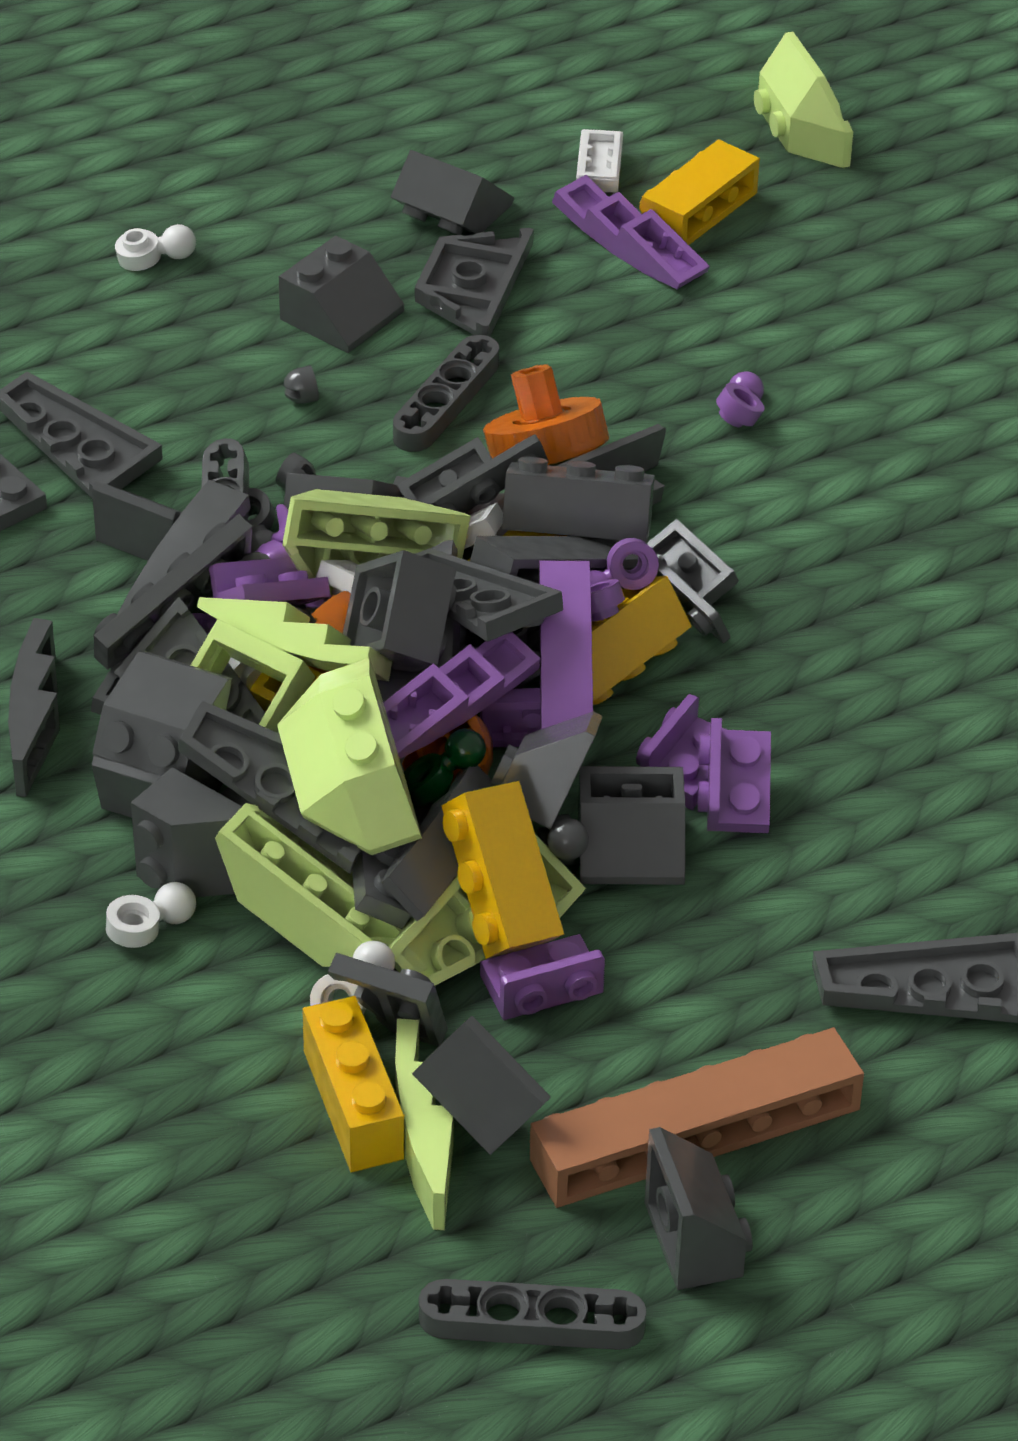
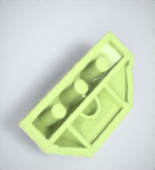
M785 33L760 71L759 89L754 92L756 111L764 116L770 125L772 135L779 138L787 152L841 168L850 167L853 130L848 120L844 121L842 118L840 105L820 68L795 33Z
M315 489L291 497L282 545L297 570L307 571L308 579L316 578L321 560H350L359 565L402 550L416 554L446 540L454 541L458 550L457 557L462 559L470 515L402 497ZM329 585L330 595H333V594L331 593L333 587Z
M370 658L319 675L277 724L301 815L304 819L333 835L357 845L359 849L370 855L422 839Z
M245 803L216 835L215 840L237 901L322 967H330L336 953L353 957L357 947L367 941H380L390 946L402 931V929L355 910L352 872L349 874L266 813L259 810L258 806Z

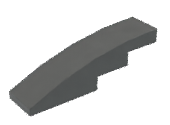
M209 479L182 511L157 546L129 591L118 614L131 604L133 596L142 586L150 582L155 584L164 577L171 563L179 555L185 552L191 554L201 546L206 534L215 525L221 522L226 525L238 514L244 517L251 509L249 495ZM200 595L193 600L189 610L198 602L199 597H201Z
M33 618L19 650L10 686L8 727L16 796L21 797L27 796L60 731L53 622L40 618Z
M469 766L457 773L448 792L432 804L419 827L422 839L401 845L381 881V884L416 921L426 915L457 876L458 862L452 842L448 840L443 829L444 814L441 805L465 792L496 786L491 784L492 780L479 766Z

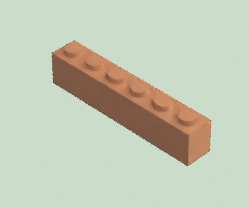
M834 1027L814 1034H804L786 1043L763 1050H754L729 1061L703 1066L691 1073L665 1081H656L631 1092L615 1097H605L593 1104L561 1114H551L542 1120L532 1122L530 1128V1161L556 1208L645 1180L649 1129L661 1127L712 1153L713 1157L860 1110L864 1072Z

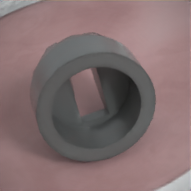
M311 365L296 368L290 371L284 378L285 396L296 404H306L319 400L318 386Z
M295 452L291 453L279 468L276 476V485L285 489L287 473L316 475L314 465Z

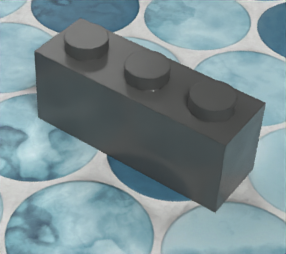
M521 457L519 458V463L511 462L506 472L502 529L614 540L636 538L647 542L651 530L655 475L644 474L643 468L631 465H620L615 467V471L596 470V465L591 462L571 461L567 463V467L549 466L548 460L544 458Z

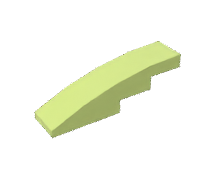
M199 597L197 607L204 612L303 660L308 666L332 671L370 658L376 679L389 681L392 666L391 660L371 647L351 646V639L329 624L309 623L310 617L288 602Z
M397 1019L395 1085L396 1097L404 1114V1155L413 1187L433 1230H445L454 1146V1117L443 1106L436 1105V1098L412 1075L423 1063L419 1062V1020Z

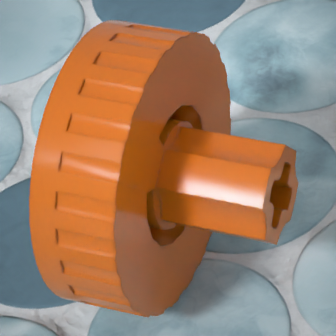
M548 364L535 365L512 373L511 378L519 409L492 420L483 428L491 458L498 456L528 437L536 435L548 458V465L593 451L605 444L610 437L600 399L596 397L559 399L553 370Z

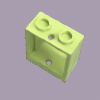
M217 619L191 666L221 675L230 658H233L282 682L259 725L279 733L277 724L310 687L315 675L303 660Z

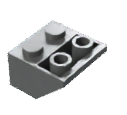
M581 766L579 769L578 821L587 829L589 843L585 852L579 856L580 883L685 885V791L683 767Z

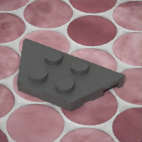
M520 228L519 238L495 240L494 231L476 233L471 236L452 235L439 237L415 285V302L473 335H486L490 337L533 245L534 229Z

